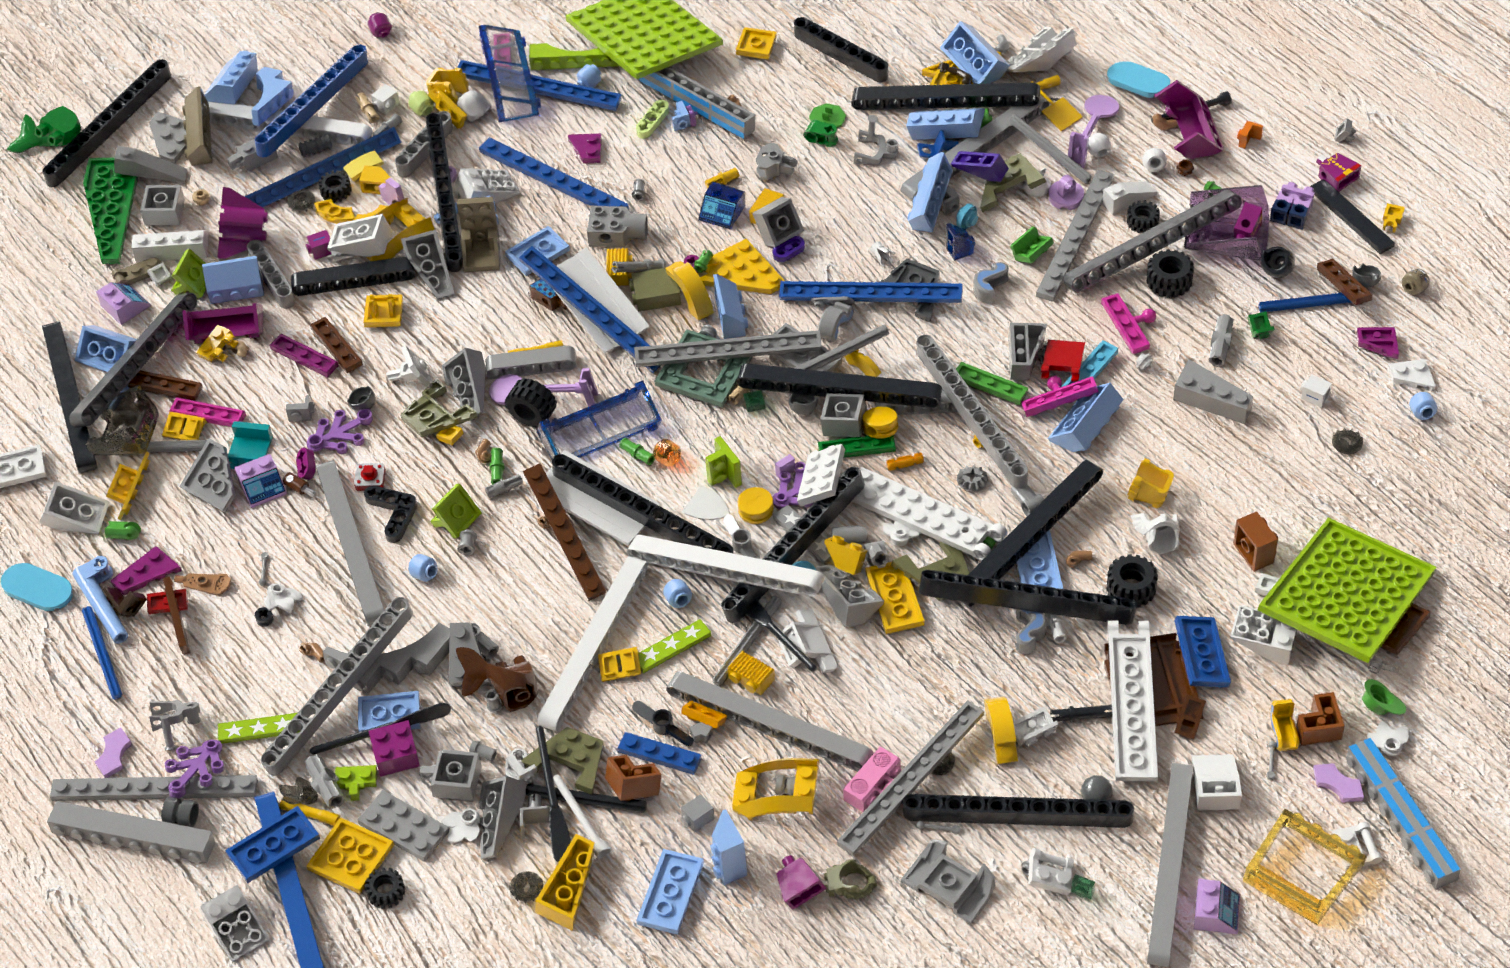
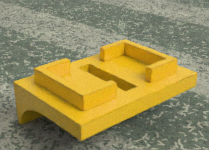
M169 412L162 436L178 440H199L202 428L207 424V421L202 417ZM187 420V421H186V424H185V427H184V430H183V433L180 434V433H181V430H182V427H183V424H184V421Z
M637 647L598 654L602 682L641 674L639 650ZM617 656H620L622 672L620 673L618 669Z

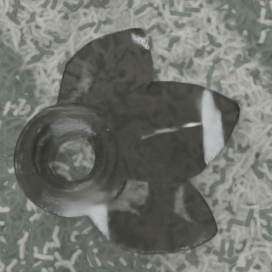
M297 777L295 786L279 785V791L283 795L282 800L286 803L309 805L315 803L318 799L317 792L313 789L311 783L304 778Z

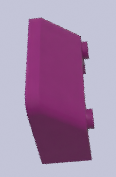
M1178 80L1155 94V98L1165 104L1167 115L1177 120L1184 138L1182 142L1174 146L1176 151L1185 158L1196 159L1217 155L1224 150L1208 105L1199 94Z
M252 303L251 306L195 312L182 311L185 339L194 341V344H202L217 325L229 329L234 337L249 335V338H258L263 333V305L258 303Z

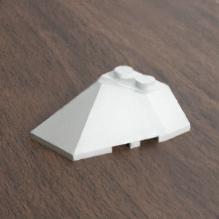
M1044 27L1030 39L1031 43L1026 48L1023 46L1020 49V54L1016 57L1015 55L1007 61L1010 66L1006 72L1048 71L1063 55L1066 56L1073 51L1072 48L1076 46L1074 30L1065 28L1057 35L1052 27Z

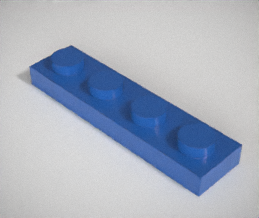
M628 732L624 733L617 748L618 753L695 775L702 760V755Z

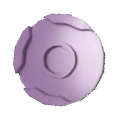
M1064 175L1058 182L1051 185L1049 189V202L1057 209H1061V207L1068 208V210L1078 208L1084 198V189L1070 175Z

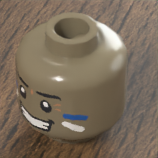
M1418 268L1411 270L1402 278V287L1410 295L1420 294L1428 288L1430 283L1427 273Z

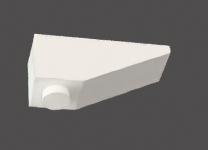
M1147 181L1118 182L1103 190V205L1114 215L1129 208L1130 205L1132 206L1133 202L1137 204L1139 200L1142 202L1157 195V191Z

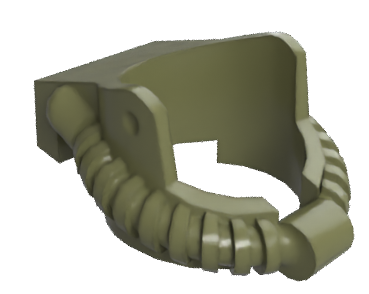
M854 859L847 860L838 866L833 865L831 868H827L826 873H824V880L827 881V885H825L827 888L826 893H829V897H835V893L852 900L863 899V897L869 896L874 887L877 886L876 876H872V873L866 867L859 865ZM858 873L863 875L868 880V883L863 889H860L858 885H846L841 880L849 874Z

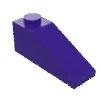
M959 151L951 162L952 167L987 181L1001 182L1009 169L1001 155L994 153Z

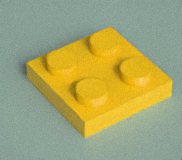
M744 27L736 47V55L769 59L777 38V32Z

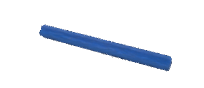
M1343 293L1262 301L1259 302L1258 308L1260 312H1272L1352 302Z
M91 606L84 607L82 613L112 699L116 700L122 697V691Z

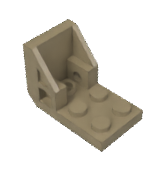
M493 197L457 199L461 225L464 273L500 270V238Z

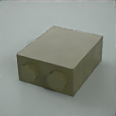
M665 268L631 273L632 281H629L630 291H634L632 301L633 305H637L638 312L681 305L679 285L667 275Z

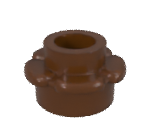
M1185 159L1179 162L1176 169L1179 174L1187 176L1192 174L1194 166L1190 160Z

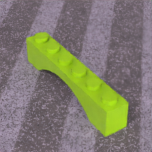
M547 43L530 44L529 47L531 70L583 68L586 64H594L596 67H621L599 48L569 51L553 47Z

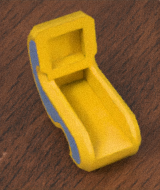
M1292 699L1274 700L1271 703V727L1275 734L1276 747L1279 751L1297 750L1299 747V736L1293 719L1295 703Z

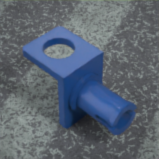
M940 130L934 145L918 143L917 149L920 157L931 158L943 150H951L959 142L945 140L943 130ZM927 148L931 153H925L922 149Z

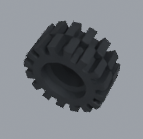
M338 170L336 173L331 171V174L327 172L325 176L322 175L321 179H319L320 194L324 200L332 199L333 203H337V200L342 202V198L346 200L347 195H351L350 178L347 174L345 175V172L342 171L341 174ZM335 185H340L339 187H336V188H330V187L335 186Z
M1139 200L1137 204L1133 202L1132 206L1130 205L1127 210L1128 227H1131L1132 231L1136 229L1137 233H1140V231L1144 233L1159 225L1160 210L1156 204L1152 206L1153 202L1147 203V200H1144L1143 203ZM1145 215L1148 218H1139L1138 216Z
M383 867L381 872L378 869L374 870L375 875L370 873V879L367 878L365 884L370 903L374 904L377 908L380 905L381 909H385V905H388L389 909L393 908V903L397 906L399 904L398 899L402 901L403 895H405V886L401 874L399 875L397 870L393 872L392 868L386 871V868ZM390 883L393 885L392 890L387 893H379L377 891L378 887L382 884Z

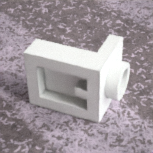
M514 754L506 757L505 768L512 778L526 784L535 779L537 773L535 764L525 769L523 762L520 759L517 760Z

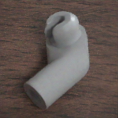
M1000 34L997 36L999 44L994 49L1002 54L1009 49L1010 45L1005 36Z

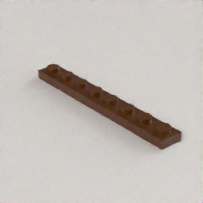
M541 463L524 470V476L588 601L605 594L606 590Z

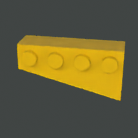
M575 834L537 897L535 913L573 931L594 857L595 842Z

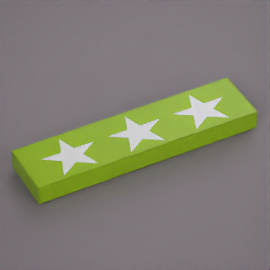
M699 619L639 652L641 671L646 673L711 637V631Z
M297 713L218 723V741L221 744L276 737Z

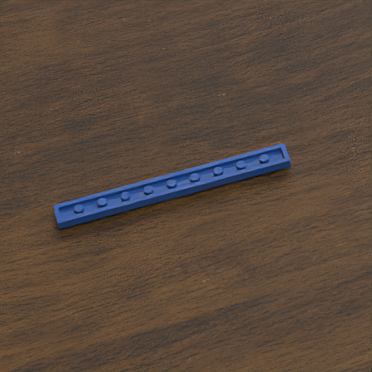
M461 60L457 67L461 68L462 73H465L467 79L604 109L617 111L622 100V95L618 93Z
M392 127L244 197L263 208L318 182L321 176H325L327 172L331 174V171L336 173L337 170H344V166L368 152L375 151L378 154L402 142L395 127Z
M489 137L479 147L480 153L589 206L627 207L629 210L628 203Z
M531 246L519 257L520 262L635 358L634 347L650 346L536 248ZM661 365L644 367L654 373Z
M781 281L779 298L780 300L811 301L812 298L848 296L858 302L962 303L963 283Z

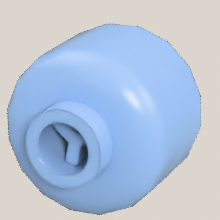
M586 64L576 75L578 79L577 84L594 88L601 81L602 73L594 64Z
M1427 392L1415 394L1409 402L1414 416L1420 420L1432 418L1438 409L1434 398Z
M417 554L409 562V574L418 580L430 581L438 572L437 562L429 556Z
M681 579L669 581L663 589L665 599L674 608H682L691 601L692 592L686 582Z

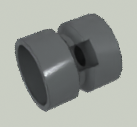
M167 797L162 806V822L194 827L199 815V804L197 801L186 799L182 801L179 798Z

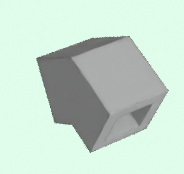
M702 722L689 727L690 735L694 739L695 744L700 741L707 743L713 735L712 727Z

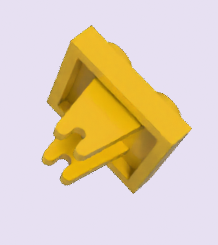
M366 295L364 327L401 326L403 295Z

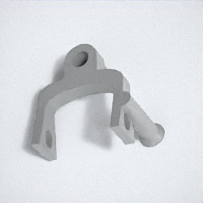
M875 115L868 116V132L859 129L858 142H877L879 150L875 156L855 152L854 164L878 165L883 158L894 159L898 156V142L895 139H889L885 143L886 140L883 135L875 134L876 121L878 120V117Z
M180 700L149 701L152 715H149L152 732L163 729L166 744L165 750H173L177 747L174 745L170 725L182 722L184 717H187V722L190 725L200 722V706L198 702L182 703ZM155 706L161 707L160 710H154L153 708ZM171 710L176 711L173 715H160ZM154 721H161L158 725L153 724Z

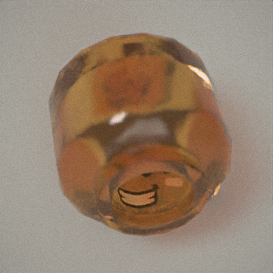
M662 439L655 445L653 454L658 462L664 466L671 467L679 462L681 448L669 439Z

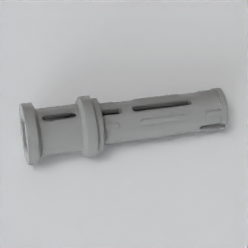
M645 259L642 262L614 261L612 266L616 267H612V271L614 273L642 272L666 268V261L664 259L656 261Z

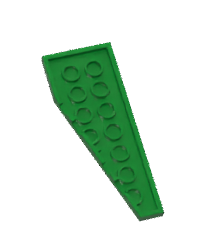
M89 158L83 185L102 264H120L138 177L114 173V158Z

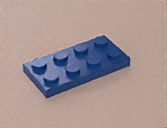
M1176 616L1174 622L1190 686L1229 687L1231 680L1215 617Z
M296 806L229 847L225 852L245 881L250 883L321 838L301 809Z

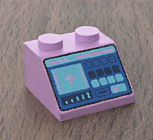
M110 282L96 291L101 307L120 325L151 306L134 288L127 284Z
M271 454L235 467L238 482L251 508L287 494Z
M1198 879L1194 929L1238 934L1240 894L1221 881Z

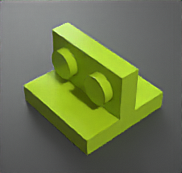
M190 248L185 250L172 274L176 282L171 291L176 295L189 291L194 293L197 299H199L206 290L202 264L207 263Z
M719 436L714 439L715 453L705 457L707 481L713 486L728 478L733 486L737 488L742 485L740 460L724 439Z
M456 484L432 508L436 516L430 522L434 527H445L453 538H458L460 532L466 530L482 512L463 486Z

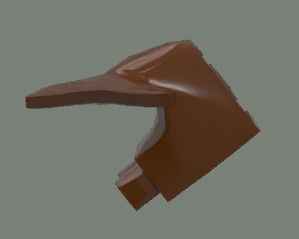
M456 648L457 657L465 671L462 683L463 697L475 693L486 679H490L502 704L509 712L526 708L538 695L535 674L530 662L526 661L523 655L515 657L513 659L514 665L507 667L504 661L498 662L495 665L488 663L471 648Z

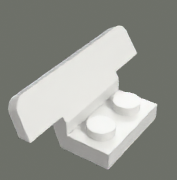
M799 609L795 612L799 622L790 623L782 632L807 657L816 658L822 673L834 672L837 668V663L814 613L811 610ZM778 639L789 666L792 668L797 667L801 661Z

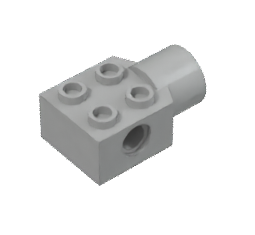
M591 206L587 227L589 246L624 248L631 239H647V214H630L627 207Z

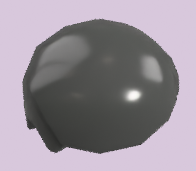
M1364 263L1359 268L1355 265L1353 266L1352 276L1365 288L1373 287L1381 280V272L1377 267L1365 265Z
M369 386L360 387L350 393L347 402L355 412H358L362 409H371L376 402V396Z
M792 394L789 398L791 410L798 415H809L817 407L818 397L815 398V396Z
M1093 775L1083 782L1081 795L1083 799L1110 800L1113 795V788L1105 777Z

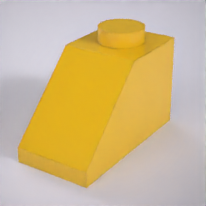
M364 165L359 180L362 193L381 194L379 185L385 183V180L391 177L382 167Z

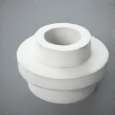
M1144 353L1141 354L1136 360V367L1145 370L1153 361L1149 353L1146 355Z

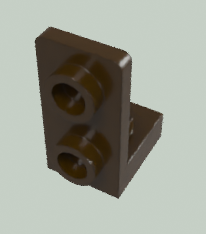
M107 586L103 588L107 599L116 607V612L122 616L135 617L147 601L146 596L141 593L129 591L124 597L116 588Z

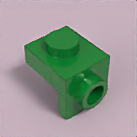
M1267 311L1248 315L1247 319L1253 338L1265 339L1270 337V334L1275 329L1274 326L1270 325Z

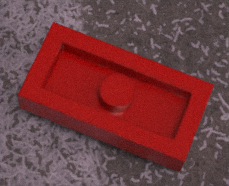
M175 590L180 611L188 610L187 590ZM166 592L147 594V612L149 615L170 612Z

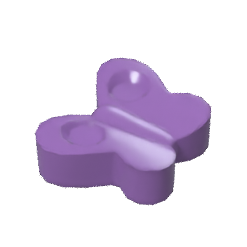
M691 105L685 106L689 113L690 126H697L695 115H698L697 111L694 112Z

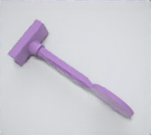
M1106 95L1089 97L1085 101L1084 108L1092 117L1082 134L1072 132L1070 135L1068 157L1081 164L1082 168L1086 165L1089 137L1099 118L1114 116L1119 110L1118 102L1112 97Z
M582 368L579 382L575 384L544 385L552 393H583L588 407L596 406L593 396H598L599 392L589 368ZM512 374L497 378L489 388V395L492 401L497 404L506 405L505 399L516 382L522 380V378Z

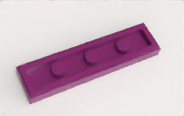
M280 334L270 344L271 350L327 378L339 366L338 361L283 334Z

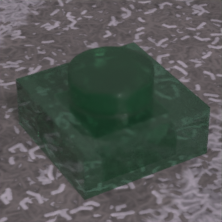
M762 390L743 394L747 413L766 409Z
M1075 874L1072 880L1071 892L1079 897L1092 899L1095 892V881Z

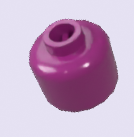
M376 12L369 17L367 25L373 36L387 37L392 29L387 15Z

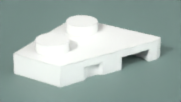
M1425 359L1388 364L1387 369L1393 383L1405 384L1414 388L1420 385L1429 387V391H1435L1436 385Z

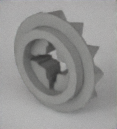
M966 465L957 474L958 485L967 491L981 490L988 481L987 472L983 471L982 467L977 468L975 465L972 467ZM972 474H974L975 477L971 482L970 477Z

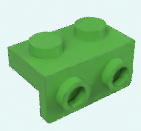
M1032 226L1013 242L1010 247L1016 261L1033 263L1054 242L1052 237L1039 235L1037 228Z

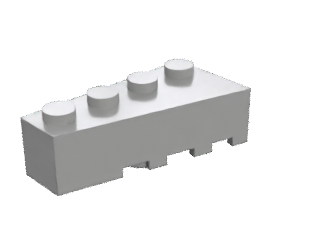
M1189 359L1175 383L1173 400L1245 424L1252 409L1253 396Z

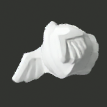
M1145 513L1130 516L1135 530L1146 536L1149 550L1153 553L1163 555L1179 547L1180 518L1177 514H1173L1172 519L1167 514H1161L1151 521Z

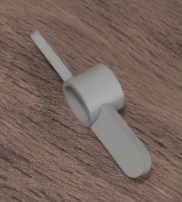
M726 515L723 522L732 537L733 550L741 553L743 556L757 558L751 549V533L746 529H741L734 516ZM738 540H746L742 543L737 542Z

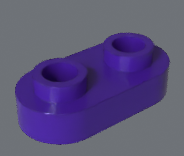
M794 236L774 247L772 250L773 259L777 262H786L800 254L805 249L804 239L800 236Z

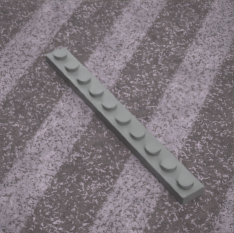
M1097 170L1036 291V297L1054 301L1063 283L1064 276L1068 273L1103 202V190L1110 187L1114 180L1113 173Z
M820 330L643 346L634 347L636 367L817 351L822 350Z
M967 700L837 840V845L854 857L903 804L905 796L915 791L984 716V710Z
M257 775L212 776V785L203 787L200 785V776H193L185 785L186 794L182 798L256 797L258 778ZM180 777L53 779L50 799L51 801L166 799L171 797L169 795V784Z

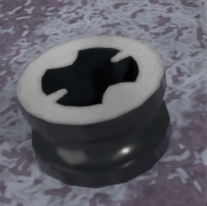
M261 607L255 612L254 616L259 626L267 627L273 623L272 611H269L266 607Z

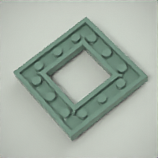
M686 329L678 343L719 339ZM752 357L720 359L725 361L726 364L713 384L683 375L689 362L666 364L655 379V386L723 408L728 396L737 384L741 365L749 364Z

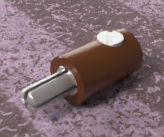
M291 472L284 476L283 484L301 495L306 493L311 497L315 496L316 492L309 488V483Z

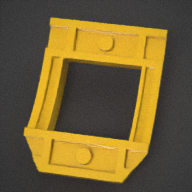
M408 198L378 211L372 216L383 214L386 218L394 214L407 228L387 243L384 254L366 258L369 261L393 258L404 249L401 239L435 230L431 217L424 218L408 203Z
M808 758L776 759L738 772L732 802L733 811L739 815H744L748 820L768 814H796V812L813 814L820 760ZM780 769H796L793 795L769 796L755 799L760 773Z

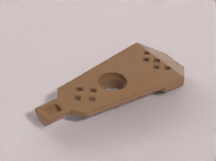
M188 573L186 576L175 575L174 582L183 583V586L186 588L220 596L229 589L231 578L227 574L221 573L218 575ZM202 579H206L203 583L199 582Z

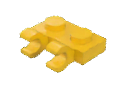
M217 325L196 351V354L210 362L214 358L224 362L228 356L222 353V348L225 344L235 348L239 342L233 339V333L229 329Z

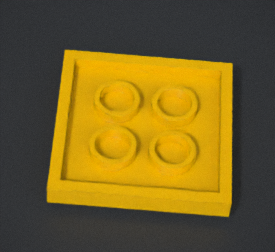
M340 817L306 867L308 871L361 895L365 889L366 879H370V873L375 874L374 870L381 866L394 847V842Z

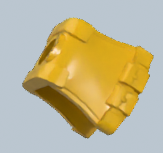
M436 68L426 81L428 93L437 87L456 105L458 98L455 91L462 94L468 92L469 83L461 68L451 70Z
M1144 458L1129 488L1128 499L1143 501L1152 504L1154 508H1160L1167 497L1174 479V473L1167 469L1163 470L1152 464L1151 460Z

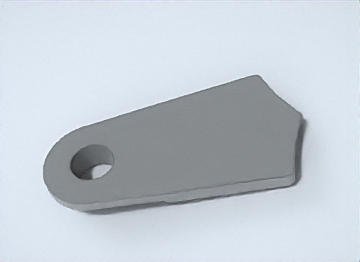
M848 296L812 298L811 302L816 307H824L825 304L834 306L836 302L852 306L854 300Z

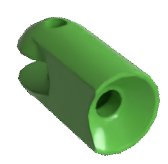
M108 521L109 526L105 528L106 539L133 540L138 538L141 528L136 522Z

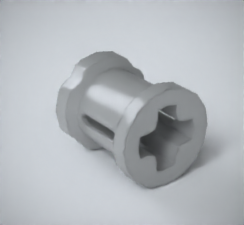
M466 529L460 532L461 542L457 547V551L462 555H472L475 551L473 545L477 539V534L473 530Z

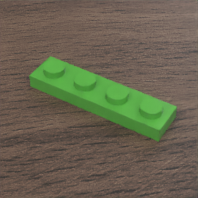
M960 362L956 368L967 385L1017 405H1021V401L1028 394V387L964 362Z

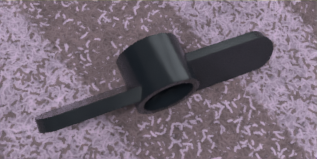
M635 701L633 703V711L653 724V729L657 734H669L686 746L693 745L694 739L673 725V717L670 711L666 709L655 711L642 701ZM660 720H667V721H669V722L666 723V724H658V723H657V722L660 721Z

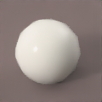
M1095 133L1089 137L1088 152L1092 156L1103 157L1109 153L1111 142L1105 134Z
M1151 148L1143 155V166L1150 172H1159L1165 167L1167 156L1163 150Z

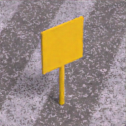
M1040 89V94L1051 104L1042 110V113L1060 131L1065 130L1083 118L1064 97L1054 103Z

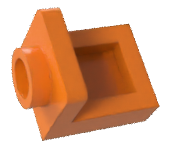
M1246 121L1243 129H1240L1237 135V139H1239L1238 147L1245 149L1250 138L1261 140L1264 126Z

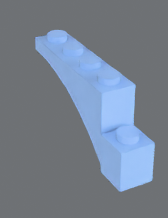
M263 67L256 73L257 89L261 90L262 97L252 108L253 125L260 126L293 97L292 82L284 80L281 70Z

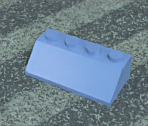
M959 21L940 47L959 69L972 76L973 84H986L997 81L1010 66L973 26Z
M240 51L228 61L204 94L207 101L235 105L258 72L256 53Z
M985 109L912 112L909 114L906 127L912 140L936 139L940 130H943L945 139L978 137Z
M944 152L929 158L927 165L923 168V177L918 183V192L913 199V208L908 214V222L913 230L933 233L953 171Z
M1111 383L1097 386L1099 392L1078 399L1047 439L1071 452L1087 450L1091 446L1092 440L1101 433V428L1110 421L1111 415L1120 408L1119 405L1124 399Z

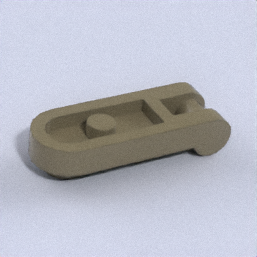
M149 258L123 269L116 268L111 272V275L115 279V283L131 285L150 278L147 270L162 262L158 258Z

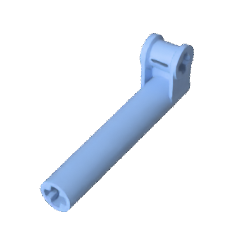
M97 556L91 561L75 568L72 575L114 643L120 644L126 641L128 633L99 586L100 583L112 577L113 569L108 565L106 557Z

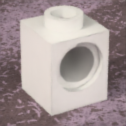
M387 84L371 95L374 109L385 115L400 104L398 91Z

